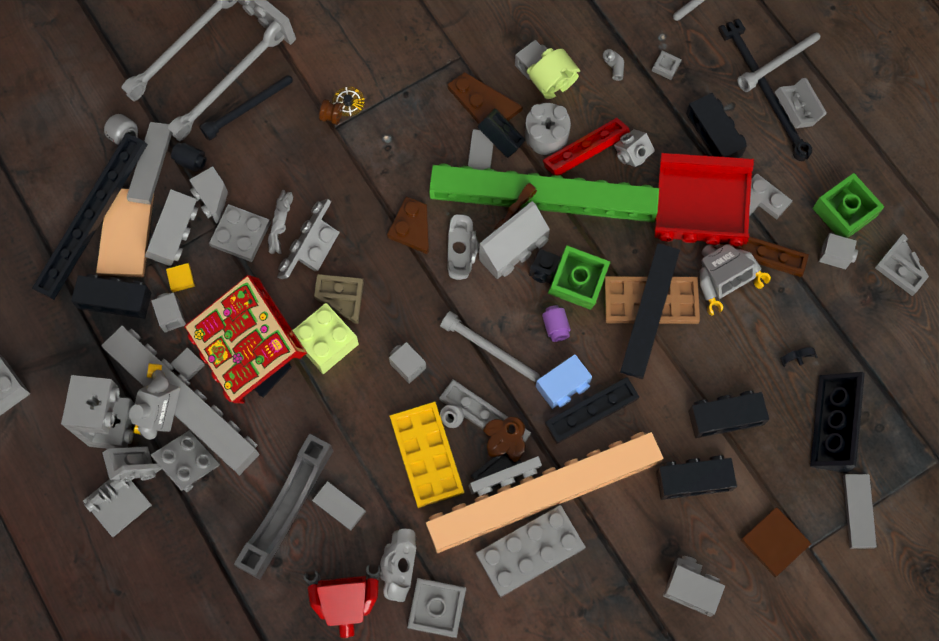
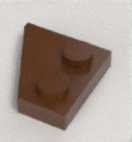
M406 196L387 237L428 254L427 204Z

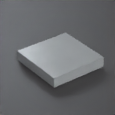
M417 578L407 628L457 638L466 587Z

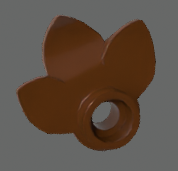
M517 417L489 421L483 429L488 436H491L487 444L488 455L496 457L507 453L513 462H517L522 457L526 447L522 437L525 432L523 421ZM511 424L515 426L514 433H511L509 431V426Z

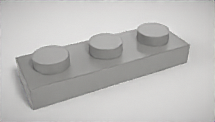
M537 456L471 482L468 486L471 494L478 492V495L482 496L492 492V486L501 484V487L514 483V478L520 475L527 478L537 474L536 469L540 468L542 464Z

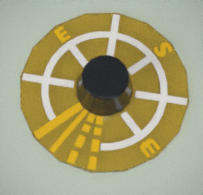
M344 87L334 94L332 103L339 102L343 104V116H354L362 111L365 105V98L358 89Z

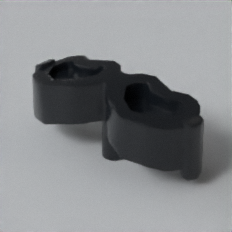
M806 347L792 351L780 359L783 367H785V364L797 359L799 366L804 364L802 358L818 357L814 348Z

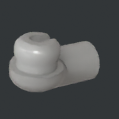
M611 49L605 50L603 58L613 69L612 79L616 81L622 80L624 59Z

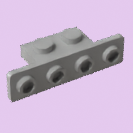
M329 199L318 201L311 210L313 215L310 220L305 221L300 229L302 232L301 236L292 243L289 249L291 251L289 257L285 258L278 268L280 271L277 276L278 278H288L298 261L313 271L319 270L340 233L321 220L331 203Z

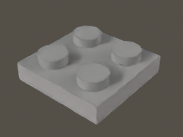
M228 204L209 244L213 248L252 262L271 224L270 219Z

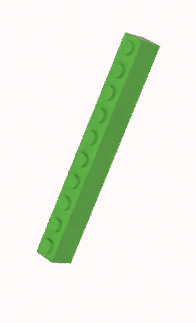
M448 164L433 165L430 199L510 207L518 200L524 187L531 183L537 192L530 200L522 204L520 208H524L533 201L537 208L542 211L655 222L658 212L659 188H653L651 185L632 186L625 182L613 184L604 180L594 182L586 181L583 178L565 179L557 175L545 177L537 173L526 175L518 174L515 171L497 172L490 168L484 170L473 169L469 166L458 168L451 167Z

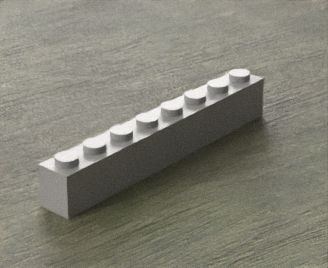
M121 326L101 346L144 387L153 381V378H147L148 364L162 365L161 371L166 376L168 383L181 387L174 415L240 476L260 455L255 449L258 445L249 436L244 439L238 433L241 429L233 421L230 420L227 423L221 418L224 414L215 405L212 407L208 406L205 403L207 398L198 389L193 392L188 387L191 383L182 374L176 376L172 372L174 367L165 359L160 361L156 358L157 352L148 343L143 346L139 342L141 337L132 328L127 331Z

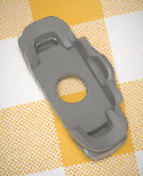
M282 190L279 198L276 200L275 216L271 233L268 237L270 254H274L275 251L278 254L282 253L278 235L286 230L285 221L293 201L292 192L286 193L285 190Z
M456 214L450 219L447 266L449 276L453 279L461 280L466 279L472 270V264L475 263L476 255L479 252V242L476 237V231H473L471 218L466 215ZM456 242L463 243L465 245V252L461 254L456 253L453 250V244Z
M411 529L394 531L392 542L385 546L384 554L381 558L380 578L385 581L383 594L386 599L404 602L410 589L416 554L415 532ZM401 558H405L408 564L405 572H401L398 568V562Z

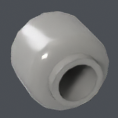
M115 114L106 121L104 133L109 140L119 145L126 133L138 137V127L135 122L125 115Z

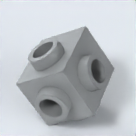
M635 129L623 135L620 141L614 145L618 152V159L623 164L634 167L644 163L645 159L655 152L647 133Z

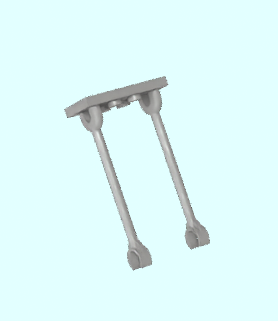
M217 0L144 73L130 77L121 88L132 101L138 100L144 94L148 81L222 8H230L238 1L243 5L242 8L250 16L255 15L259 23L266 28L263 40L194 109L184 116L175 118L169 124L168 129L172 132V135L179 142L182 141L190 133L194 120L268 47L278 45L283 39L290 45L296 40L289 18L267 0Z

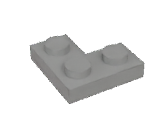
M756 174L751 179L749 217L760 206L777 220L790 206L792 200L759 174Z

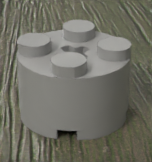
M553 103L536 104L532 107L526 118L525 141L533 148V151L541 155H552L566 146L571 126L566 108Z

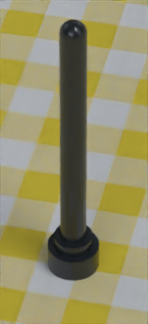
M291 76L282 78L215 122L206 121L199 126L200 130L208 141L212 140L219 133V129L293 82V78Z

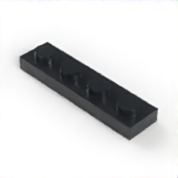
M628 377L546 421L545 426L556 444H559L638 400L639 395Z

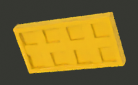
M436 402L390 415L417 507L420 508L464 494Z

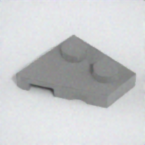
M902 234L875 269L913 296L929 276L924 267L920 265L916 253L912 252L906 242L908 238Z

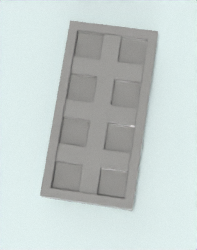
M559 505L476 553V556L501 598L584 550L586 547L562 506Z

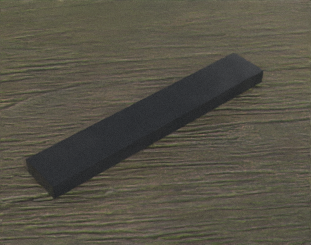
M657 244L620 373L639 379L644 378L680 249Z

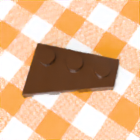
M465 72L447 84L449 91L478 124L494 108L508 121L523 111V106Z

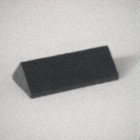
M864 372L819 376L811 467L846 474L856 467Z

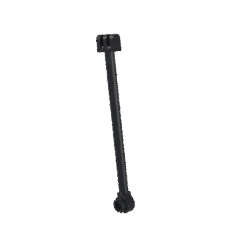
M739 18L734 20V24L728 22L726 27L725 25L719 26L718 29L724 41L733 39L750 71L755 72L760 69L741 37V34L745 32V27ZM763 76L758 80V85L793 143L794 158L798 161L808 160L812 154L811 145L800 139ZM800 148H805L807 150V153L802 151Z

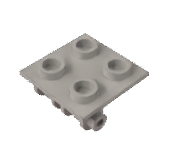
M190 430L151 454V457L181 491L184 490L185 492L193 488L192 484L220 465Z
M109 479L83 500L85 507L95 515L112 537L117 535L151 506V503L132 480L121 482L120 479Z

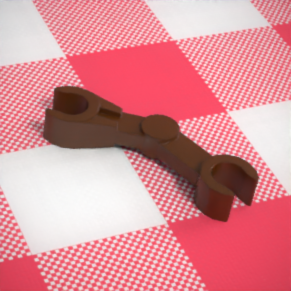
M531 183L524 187L518 200L509 207V212L505 218L500 220L495 226V231L519 211L522 204H525L536 194L537 190Z

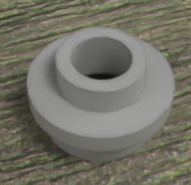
M449 404L441 410L440 418L445 426L456 428L463 422L464 413L459 406ZM448 414H452L454 420L450 419Z

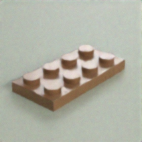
M605 276V323L635 322L648 277ZM672 277L659 324H699L698 277Z

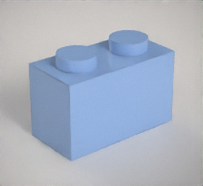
M573 355L538 379L536 388L552 409L556 406L561 408L571 401L570 397L576 392L580 395L590 387L589 383L592 376L578 357Z

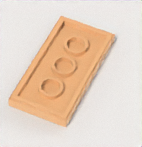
M129 189L120 190L103 218L96 271L98 276L144 277L146 257L144 256L148 249L154 194L151 204L129 202L127 200Z

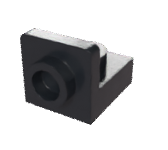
M539 249L536 259L530 267L529 276L539 283L547 282L551 284L561 257Z

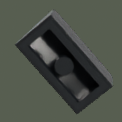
M495 108L477 126L507 158L515 153L525 141V138Z

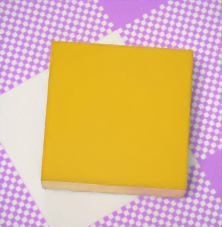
M189 263L166 269L172 292L195 287Z

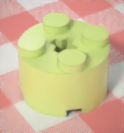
M547 49L541 55L542 59L527 69L529 78L546 99L556 97L554 93L559 89L562 92L566 91L579 77L577 72H580V69L564 49Z

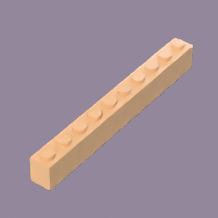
M644 432L637 433L630 437V441L625 443L617 441L609 445V449L603 452L600 449L592 451L583 460L578 461V458L572 459L564 463L565 467L558 470L555 467L542 472L543 476L534 479L533 476L527 477L520 481V485L511 488V485L504 486L497 490L498 494L489 497L488 494L479 496L475 499V503L468 506L465 503L459 504L452 508L453 512L443 515V512L430 516V521L426 522V526L436 552L440 553L660 464L664 458L652 432L644 434Z

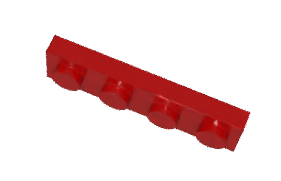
M615 118L543 160L544 167L553 175L559 176L620 141L623 135L630 132L629 127L618 118Z

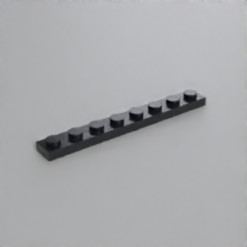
M128 133L125 134L32 289L55 300L148 144L144 140Z

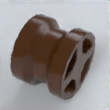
M324 99L320 108L319 120L323 122L328 120L332 124L338 125L342 116L343 104L339 102L333 104L330 100Z

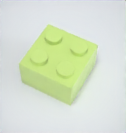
M327 303L293 330L306 350V356L322 374L326 373L359 345L357 336Z

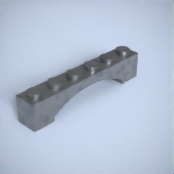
M311 434L308 435L297 454L294 466L276 501L252 538L246 542L234 565L259 580L261 579L332 455L333 449L330 444Z

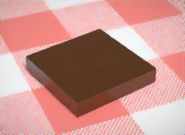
M777 507L741 539L742 543L774 577H777L811 545L810 541Z

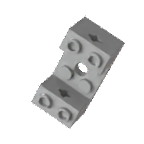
M71 375L61 425L89 447L106 449L128 448V444H131L133 440L130 409L135 403L130 398L119 397V388H117L118 386L112 379Z

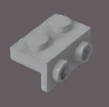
M802 78L792 86L779 87L775 91L780 105L786 111L795 129L811 127L826 115L824 107L807 78Z
M148 447L110 448L102 452L110 480L120 479L121 482H127L134 478L149 480L156 476L155 473L162 469L158 463H152Z

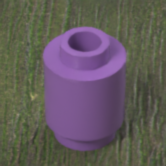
M558 305L546 308V312L542 314L548 337H551L552 342L569 338L571 329L565 309L559 308Z

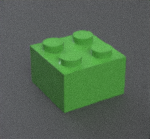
M853 173L819 197L812 209L835 235L849 238L874 220L883 210L884 206L856 174Z
M566 245L547 294L591 310L598 298L610 261Z

